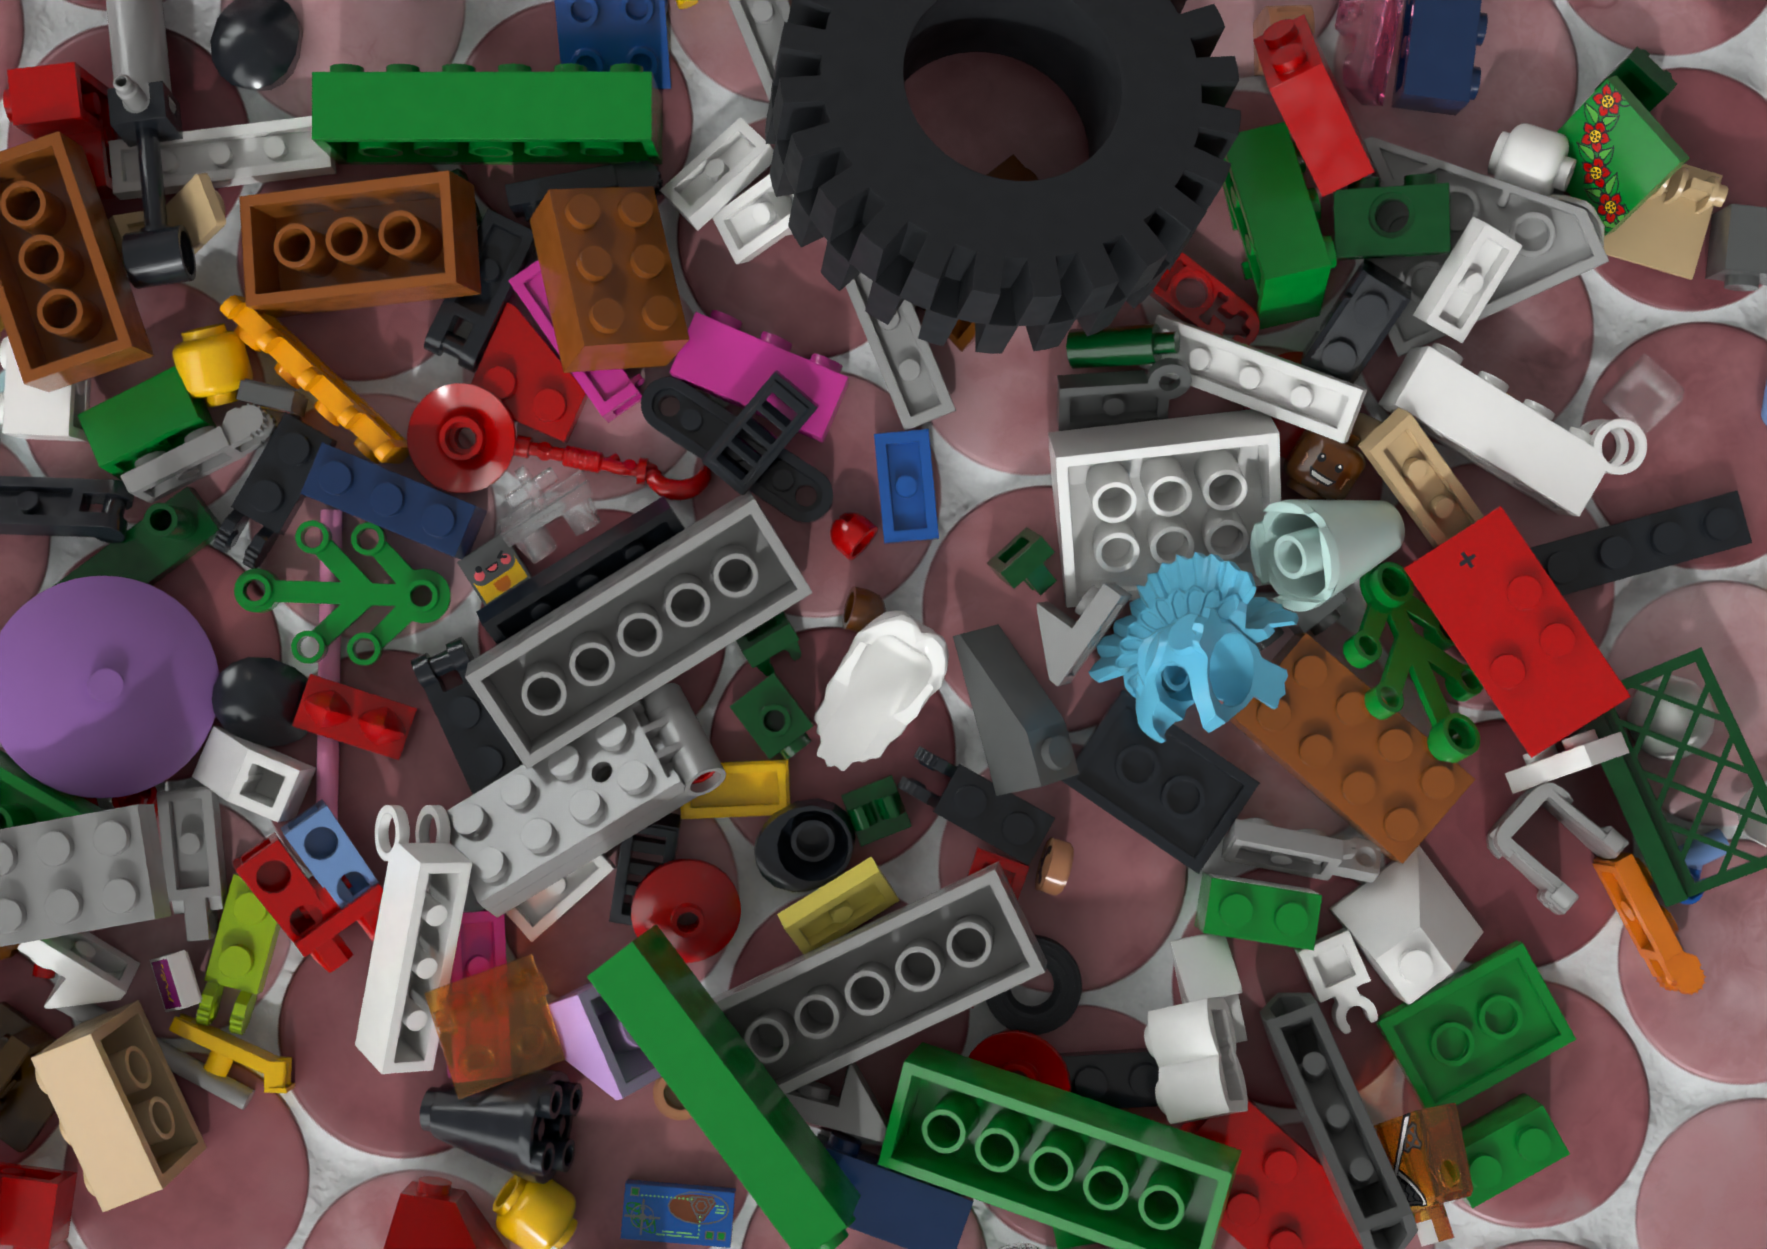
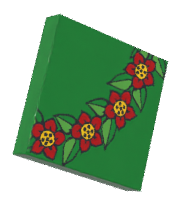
M1617 75L1606 79L1557 131L1568 139L1569 152L1567 157L1577 160L1566 191L1571 197L1585 200L1595 208L1605 226V236L1615 232L1690 159Z

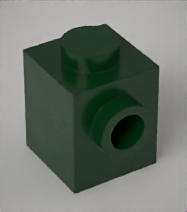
M776 673L771 674L729 706L769 760L780 752L787 761L812 742L806 732L815 726L814 722Z

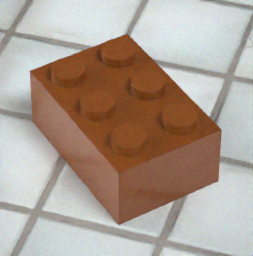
M654 187L549 189L529 220L563 372L667 366L690 339Z

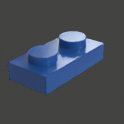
M929 429L874 434L884 544L939 539Z

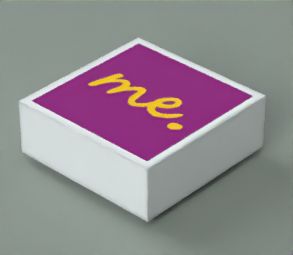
M181 950L149 960L165 1012L180 1010L202 1003V996L188 952Z

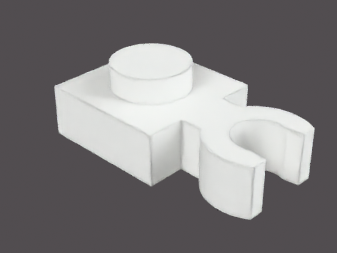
M1342 928L1317 939L1314 951L1301 948L1294 949L1316 1000L1321 1003L1330 998L1334 999L1335 1002L1331 1014L1333 1022L1344 1034L1351 1032L1350 1025L1346 1020V1014L1354 1006H1360L1366 1019L1371 1023L1378 1020L1375 1005L1368 998L1359 994L1357 990L1358 986L1371 981L1348 929Z

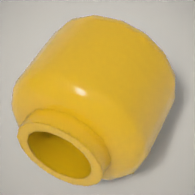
M225 323L208 325L182 332L183 341L175 345L172 354L176 369L190 396L193 398H205L207 407H215L238 401L236 398L240 381H244L245 378L253 379V372L245 343L234 331H227Z
M514 1175L502 1187L493 1204L492 1210L497 1213L495 1222L497 1230L501 1235L522 1249H550L553 1246L560 1249L571 1239L578 1224V1221L573 1218L576 1209L575 1197L569 1190L553 1179L545 1184H540Z

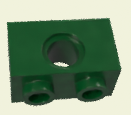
M1414 174L1404 176V186L1381 187V178L1368 177L1347 185V189L1335 191L1334 225L1337 260L1450 254L1452 252L1450 184L1438 183V174ZM1389 202L1403 203L1409 210L1407 224L1397 232H1386L1378 226V212Z

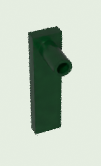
M186 486L165 503H156L150 506L144 515V519L126 531L125 539L122 542L110 543L55 585L89 576H117L134 579L153 586L215 540L221 524L193 487Z

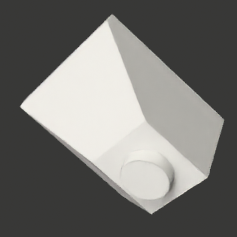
M1420 846L1414 850L1403 864L1394 860L1380 869L1379 875L1373 883L1364 881L1329 908L1342 927L1349 930L1354 943L1392 994L1408 1005L1453 973L1484 932Z

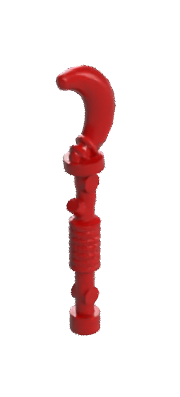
M517 436L514 456L529 459L530 455L537 456L542 461H548L549 459L561 461L563 466L595 473L604 470L613 474L636 477V484L645 485L647 482L650 489L661 497L664 496L669 500L682 501L691 499L704 491L711 480V469L706 465L702 466L690 478L675 480L663 476L662 472L658 470V466L649 462V458L640 457L638 464L632 459L622 462L617 453L604 457L603 452L567 445L565 448L551 446L548 442L535 443L531 437Z

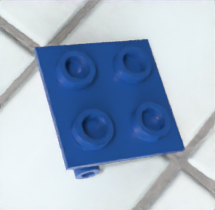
M554 0L560 64L584 65L588 68V72H610V66L614 64H636L643 67V72H652L658 89L672 88L666 20L668 0Z

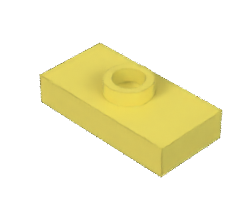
M869 857L777 915L785 931L801 952L806 954L845 935L900 900L872 857Z

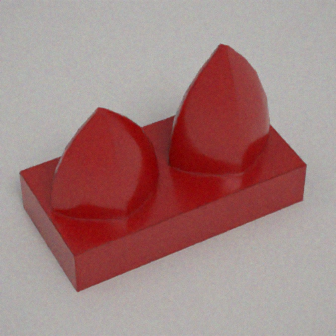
M310 674L292 726L399 760L417 708Z

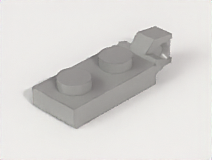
M207 787L157 792L162 858L169 902H172L174 914H185L187 942L216 938L218 931L217 910L224 909L226 895H228L219 797Z
M1247 818L1244 820L1235 819L1223 840L1221 858L1228 862L1328 881L1332 875L1373 883L1380 872L1381 849L1372 841L1357 836L1344 841L1328 837L1326 833L1317 829L1306 828L1295 831L1275 827L1270 821L1265 819Z

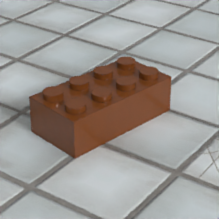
M60 131L0 151V315L23 383L46 392H52L154 356L84 149Z
M450 170L239 196L246 307L277 318L481 294L475 189L472 183Z
M1307 633L1294 634L1271 660L1272 663L1286 669L1288 673L1285 681L1286 694L1280 698L1278 708L1271 709L1253 697L1247 706L1229 721L1360 835L1376 844L1381 849L1383 855L1388 859L1403 864L1476 779L1459 764L1436 759L1428 748L1427 737L1399 712L1385 720L1372 716L1367 710L1364 701L1366 692L1371 688Z

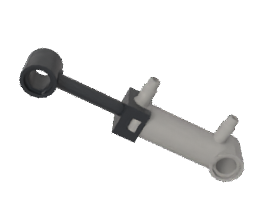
M106 0L114 88L107 89L110 125L128 147L137 146L145 227L141 228L140 231L123 235L122 253L126 272L130 282L136 289L193 281L196 277V260L189 233L183 225L168 226L160 142L183 139L180 103L172 94L163 0Z

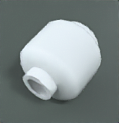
M1522 123L1517 125L1511 133L1503 131L1500 134L1490 158L1488 174L1495 175L1494 178L1548 197L1553 194L1555 189L1561 191L1567 189L1577 160L1567 157L1569 142L1565 135L1532 124Z

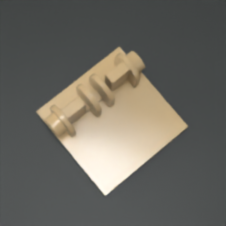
M1683 164L1615 232L1604 235L1606 255L1692 280L1714 206L1721 207L1728 194V186L1721 184L1723 175Z

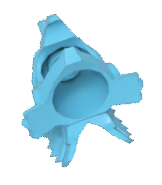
M1195 552L1194 556L1190 559L1176 554V560L1173 563H1161L1157 573L1147 574L1145 586L1136 585L1140 598L1129 603L1132 615L1116 620L1113 626L1114 634L1104 636L1096 647L1101 658L1088 672L1091 678L1098 683L1120 676L1124 677L1125 688L1136 698L1138 724L1142 731L1154 741L1159 743L1166 742V730L1173 723L1184 720L1187 708L1194 703L1199 712L1203 729L1210 733L1227 723L1233 716L1245 708L1253 697L1271 709L1278 708L1280 698L1286 694L1285 681L1288 677L1287 670L1262 658L1256 643L1268 639L1275 632V627L1297 625L1299 617L1297 613L1285 610L1282 604L1270 602L1265 597H1254L1257 588L1252 573L1241 571L1235 562L1224 561L1219 555L1212 553L1206 556Z

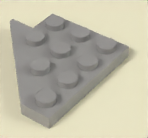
M1374 137L1363 140L1381 178V187L1404 186V176L1414 174H1438V183L1450 184L1452 250L1472 217L1491 225L1523 245L1477 321L1609 262L1586 209ZM1400 202L1385 204L1377 215L1378 226L1386 232L1401 230L1408 222L1409 210L1406 205ZM1450 254L1366 259L1412 288L1410 302L1388 332L1398 357L1407 354L1410 348L1422 347L1446 336L1445 333L1418 319L1413 314ZM1364 259L1355 260L1358 268Z

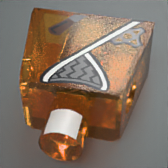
M1450 1103L1416 1110L1374 1125L1413 1212L1421 1246L1424 1247L1455 1238L1444 1205L1471 1197L1473 1192L1456 1104Z

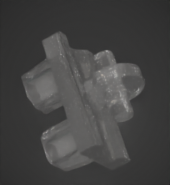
M523 465L514 471L521 485L504 496L512 509L529 499L531 501L499 521L502 529L500 535L508 547L516 544L524 555L533 563H537L558 548L556 541L545 526L547 523L563 515L577 536L596 526L601 520L591 497L594 495L591 484L582 470L544 493L543 490L559 481L553 468L549 467L533 477L527 467Z

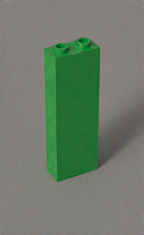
M654 925L586 977L791 1249H835L849 1235L846 1229L856 1219L853 1213L861 1197L860 1193L658 925Z

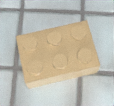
M139 1000L80 1023L31 1057L35 1067L37 1083L41 1090L48 1094L59 1118L61 1134L64 1140L72 1146L83 1169V1179L86 1188L96 1197L102 1212L162 1190L207 1148Z

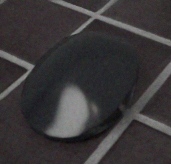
M235 0L217 18L210 40L212 62L219 74L234 86L253 91L272 90L284 84L294 73L300 58L302 31L300 21L290 4L284 0Z
M247 657L231 663L219 674L212 693L214 713L224 729L237 737L266 747L288 745L301 740L308 733V731L292 726L308 678L295 667L272 658Z
M819 798L795 801L774 813L764 823L755 841L754 855L756 865L760 874L774 887L790 892H808L824 886L844 872L854 852L855 831L847 812L837 804Z

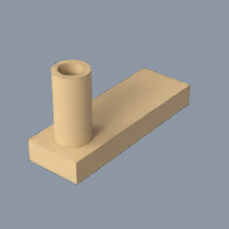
M1397 408L1383 422L1365 413H1358L1351 432L1361 439L1357 447L1362 450L1433 548L1441 545L1484 517L1410 412Z

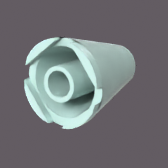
M1289 499L1272 503L1263 510V512H1266L1263 520L1255 523L1251 532L1250 549L1253 566L1262 585L1270 582L1275 591L1280 595L1273 599L1282 604L1286 609L1303 612L1323 605L1395 553L1403 544L1405 527L1398 510L1392 504L1383 500Z

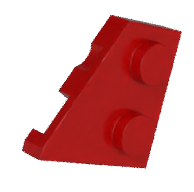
M507 302L471 384L485 388L496 395L509 410L513 421L567 444L588 396L570 372H563L560 359L526 320L519 309Z

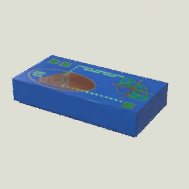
M627 1179L625 1183L620 1239L730 1248L736 1188Z

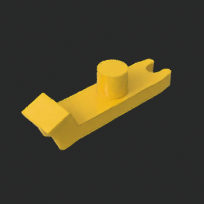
M181 1013L179 1017H174L169 1031L211 1050L203 1067L206 1071L217 1076L226 1077L233 1061H236L264 1074V1093H288L295 1088V1083H291L292 1057L277 1056L216 1027L196 1023V1018Z

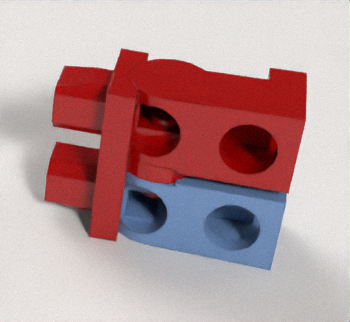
M321 799L281 827L288 842L313 874L312 877L307 878L275 832L232 862L235 871L293 941L304 958L310 954L317 963L331 973L354 955L339 934L345 928L358 921L369 938L374 941L383 887L377 881L328 806Z

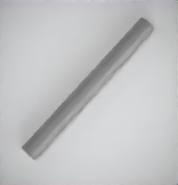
M94 1003L55 1008L81 1023L109 1012ZM157 1038L173 1073L242 1110L247 1107L255 1090L229 1076L221 1077L206 1071L203 1068L205 1063Z

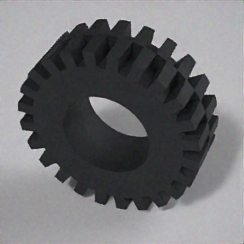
M792 0L788 22H784L774 70L771 97L766 117L765 140L766 144H775L770 168V178L775 196L780 197L794 194L788 223L794 238L801 248L823 237L827 239L821 274L838 291L842 290L860 273L871 279L873 282L865 312L877 320L889 325L904 300L925 308L926 311L918 339L932 344L944 346L958 319L975 323V352L1002 354L1018 326H1026L1033 351L1058 347L1076 319L1087 336L1103 330L1112 323L1125 301L1135 308L1152 293L1165 271L1172 268L1228 176L1231 163L1225 161L1224 158L1239 135L1241 110L1226 108L1225 106L1239 82V73L1235 56L1210 57L1225 28L1215 4H1211L1181 14L1187 0ZM986 52L1022 61L1048 76L1068 96L1085 128L1089 159L1069 172L1034 181L1004 180L973 171L946 155L926 135L911 110L904 82L923 66L940 58L958 53Z

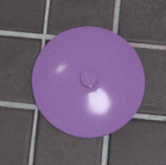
M89 576L69 580L44 590L25 603L9 619L0 632V744L11 759L31 777L44 785L71 795L88 798L122 797L150 789L162 783L183 768L197 753L211 730L216 716L212 705L213 686L219 676V670L212 645L205 631L194 616L176 599L160 589L134 579L117 576Z

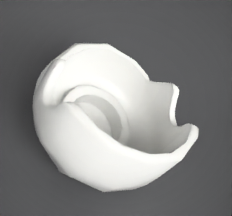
M1671 675L1664 694L1697 705L1703 690L1690 679ZM1663 676L1645 686L1658 691ZM1637 690L1627 714V721L1643 727L1655 696ZM1707 696L1703 708L1714 712L1710 697ZM1661 699L1649 730L1682 742L1694 711ZM1700 714L1688 745L1701 749L1713 733L1715 719ZM1630 729L1632 739L1637 742L1640 733ZM1646 736L1641 747L1645 753L1668 761L1675 759L1679 749L1649 736ZM1684 751L1682 759L1693 753Z

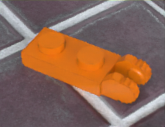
M1621 852L1613 859H1603L1600 857L1593 859L1594 863L1592 865L1640 956L1644 958L1652 976L1657 978L1656 982L1665 990L1680 991V993L1686 995L1699 993L1698 991L1703 989V984H1706L1704 982L1706 977L1703 973L1704 970L1700 969L1701 963L1696 955L1683 951L1675 936L1679 932L1677 923L1671 913L1664 906L1659 905L1650 888L1653 884V879L1645 864L1639 858L1633 856L1632 853Z

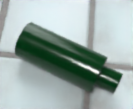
M1158 324L1111 326L1090 336L1086 335L1083 328L1071 329L1067 336V357L1072 369L1154 364L1161 360L1162 354L1179 353L1180 337L1177 331L1161 332Z

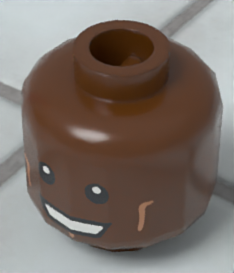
M1305 429L1284 461L1283 470L1290 477L1286 485L1309 500H1344L1366 466L1364 456L1355 449L1361 439L1351 433L1348 442L1341 443Z

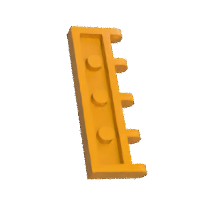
M232 295L223 302L220 311L228 319H232L238 324L234 329L236 335L257 352L262 350L264 353L270 354L278 362L274 366V370L288 384L296 389L302 387L318 400L313 406L326 420L337 427L342 425L345 429H350L357 436L353 443L363 455L376 464L380 462L401 464L410 455L407 440L276 317L246 307V299L242 296Z

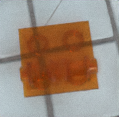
M532 954L424 992L458 1099L565 1060L545 995L549 994L542 973L538 974Z

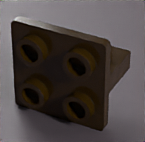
M2 1001L0 1002V1139L21 1153L29 1149L55 1113L48 1094L44 1093L37 1083L35 1067L31 1057L57 1039L8 1003Z

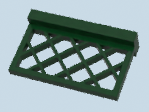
M1702 647L1620 680L1626 690L1634 688L1655 696L1643 727L1620 719L1614 707L1584 725L1586 731L1595 729L1598 739L1621 732L1630 753L1602 762L1601 765L1665 906L1669 907L1685 901L1691 896L1767 868V854L1757 857L1736 848L1748 818L1767 825V817L1751 812L1758 796L1767 814V786ZM1696 662L1705 682L1697 705L1664 694L1672 672ZM1663 676L1658 691L1641 685ZM1709 692L1719 714L1703 708ZM1661 699L1694 711L1682 742L1649 730ZM1700 714L1725 724L1729 738L1721 757L1688 745ZM1624 727L1640 733L1634 748ZM1646 736L1679 748L1667 778L1643 769L1638 755ZM1733 744L1743 765L1727 760ZM1684 751L1718 763L1706 793L1672 781ZM1724 766L1748 774L1754 788L1745 809L1712 796ZM1648 779L1664 784L1658 800ZM1670 787L1702 799L1690 830L1671 823L1665 818L1661 807ZM1709 802L1742 815L1730 845L1697 833ZM1671 830L1688 836L1682 851ZM1693 839L1726 851L1719 872L1698 881H1694L1685 861ZM1733 855L1748 860V862L1727 869Z

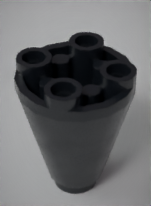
M555 1070L512 1074V1076L457 1083L449 1082L441 1085V1087H430L426 1091L420 1107V1125L424 1131L431 1132L435 1138L525 1180L545 1184L554 1177L557 1171L568 1172L572 1166L575 1156V1142L573 1139H570L573 1116L578 1114L582 1104V1086L580 1083L570 1082L567 1074Z

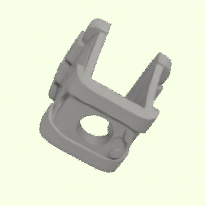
M1546 782L1525 791L1491 827L1486 836L1487 848L1498 860L1503 856L1539 889L1537 899L1546 908L1557 915H1562L1579 899V895L1511 839L1533 813L1542 805L1589 850L1603 859L1616 858L1629 842L1612 826L1600 828L1571 804L1574 800L1567 791L1554 783Z

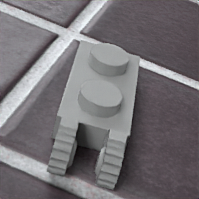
M242 404L239 409L235 407L227 411L222 426L199 428L184 438V444L168 452L155 451L149 453L135 462L136 468L120 476L130 494L146 502L153 503L264 446V443L269 442L276 430L277 421L273 419L274 417L271 414L263 411L264 409L256 404Z

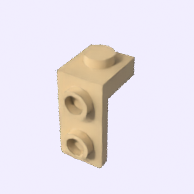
M208 173L195 174L166 204L168 226L183 225L186 228L195 254L226 225L224 201L219 192L214 189ZM143 211L113 215L108 220L125 272L126 268L122 253L123 235L140 231L141 228L145 227Z

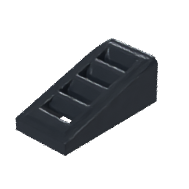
M776 370L704 455L701 461L735 491L745 495L819 405ZM772 393L798 414L792 421L767 401ZM757 411L782 431L778 438L753 418ZM742 429L768 449L763 456L738 435ZM729 447L753 468L750 472L747 471L724 450Z
M670 813L638 832L665 837L666 841L633 835L621 843L609 922L633 926L631 904L624 903L625 895L634 896L640 882L628 880V875L646 876L658 866L675 860L682 821L681 815ZM632 851L663 856V863L631 858Z

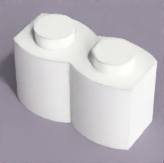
M1206 998L1148 1011V1025L1144 1032L1145 1044L1148 1052L1155 1058L1159 1067V1081L1156 1083L1155 1096L1160 1110L1166 1114L1169 1123H1188L1248 1111L1246 1083L1236 1055L1235 1030L1225 998Z

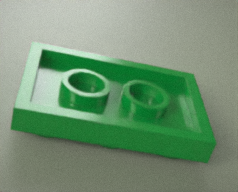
M1518 940L1438 983L1410 1005L1404 1002L1378 1016V1020L1375 1021L1424 1112L1430 1119L1440 1116L1577 1040L1523 942Z

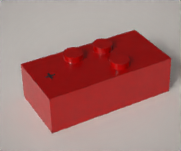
M1502 506L1496 508L1404 568L1531 758L1631 697Z
M1249 1098L1248 1111L1188 1122L1179 1128L1180 1130L1242 1150L1221 1227L1246 1249H1363L1342 1211L1321 1162Z

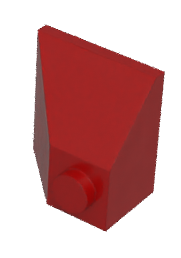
M424 1176L420 1177L418 1182L412 1181L400 1193L383 1249L507 1248L466 1190L451 1188L452 1182L448 1179Z

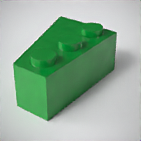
M1285 122L1239 132L1238 137L1224 158L1225 161L1231 163V166L1223 184V191L1233 231H1239L1248 260L1241 263L1244 280H1254L1259 296L1256 310L1260 321L1259 330L1320 316L1330 269L1336 267L1337 258L1331 236H1322L1317 221L1321 219V206L1316 189L1314 187L1307 188L1303 177V173L1306 171V163L1295 141L1292 142Z

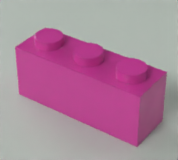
M712 310L709 317L695 312L688 328L690 340L678 352L669 372L672 377L682 380L695 389L744 409L772 374L778 370L819 405L797 433L824 443L849 385L848 377L840 374L843 366L832 359L816 353L812 354L810 360L790 352L793 344L774 334L763 331L760 339L742 332L740 331L742 322L723 312ZM774 393L768 397L767 401L791 421L798 415ZM759 411L755 413L756 415L767 419Z

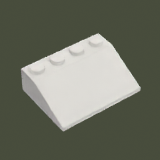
M1250 409L1048 432L1052 489L1067 608L1077 607L1082 597L1092 586L1100 589L1104 583H1116L1132 595L1129 601L1140 598L1136 585L1145 586L1147 574L1157 573L1161 563H1173L1176 560V554L1189 559L1194 556L1195 552L1206 556L1211 553L1219 555L1224 561L1235 562L1241 571L1251 572L1255 585L1263 586L1253 566L1250 539L1254 524L1261 522L1266 514L1263 510L1268 505L1281 501L1280 437L1271 416Z

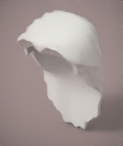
M898 610L883 613L857 633L839 668L827 684L824 700L814 716L817 723V734L820 736L821 741L817 750V756L825 760L827 767L836 766L841 771H845L854 762L860 761L863 763L869 759H877L882 756L887 746L893 740L902 735L907 725L918 716L930 696L942 687L949 659L948 646L943 636L921 624L919 620L905 611Z

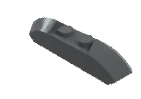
M1278 992L1259 1013L1281 1073L1342 1211L1363 1249H1405L1418 1232L1413 1212L1318 1002L1311 993Z

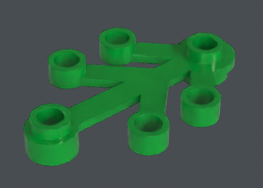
M310 520L298 527L295 534L296 543L304 552L315 554L341 582L279 580L274 573L256 568L243 572L238 577L234 586V595L238 604L250 612H269L276 608L279 602L340 604L312 631H302L293 638L291 643L292 654L298 661L306 664L320 662L326 656L328 646L372 606L395 607L370 633H357L349 640L347 644L348 656L358 665H372L376 663L383 654V648L413 621L423 624L434 622L447 612L451 603V589L446 579L433 570H414L387 542V535L384 529L370 522L361 523L353 530L351 535L352 546L360 554L373 556L396 584L373 583L332 540L330 529L321 522ZM318 527L323 533L322 543L315 548H310L305 542V534L310 528ZM373 529L377 532L379 541L376 547L366 550L360 544V537L364 531ZM254 580H260L265 586L264 596L257 601L250 599L247 594V587ZM425 585L432 591V600L428 605L420 607L414 602L413 593L417 587ZM307 637L315 638L319 644L317 654L311 658L304 656L301 652V643ZM365 638L370 639L375 647L372 657L366 660L360 658L356 653L357 643Z
M1394 562L1379 563L1360 577V590L1367 603V607L1359 631L1344 642L1343 654L1352 666L1359 669L1366 668L1378 660L1382 655V646L1379 639L1387 621L1394 640L1380 683L1365 694L1364 701L1367 710L1372 716L1380 720H1385L1399 712L1404 706L1402 692L1409 672L1432 725L1427 738V745L1431 754L1443 762H1460L1479 749L1480 734L1470 718L1460 713H1450L1433 671L1445 678V686L1448 693L1460 702H1466L1478 695L1484 687L1468 664L1460 663L1445 652L1455 644L1431 608L1413 596L1414 585L1404 568ZM1410 620L1424 628V637L1415 632Z

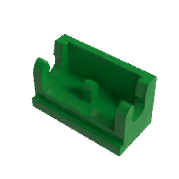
M176 366L77 415L99 467L121 481L123 480L120 475L136 468L134 464L139 458L155 451L168 452L184 444V438L199 428L206 426L217 427L203 398H193L190 396Z

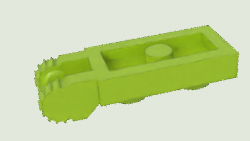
M238 873L233 874L204 978V981L208 982L201 994L202 1003H199L197 1009L196 1023L210 1026L219 1012L224 987L234 988L241 991L230 1016L229 1032L243 1035L250 1023L257 995L263 992L281 927Z

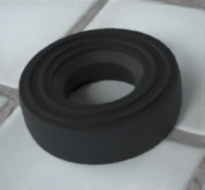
M1035 935L1047 959L1046 969L1049 970L1054 981L1050 997L1040 1005L1028 1006L1016 1000L1011 989L986 1000V1003L993 1016L1006 1028L1041 1035L1058 1029L1074 1014L1081 998L1082 978L1076 961L1063 945L1051 938Z

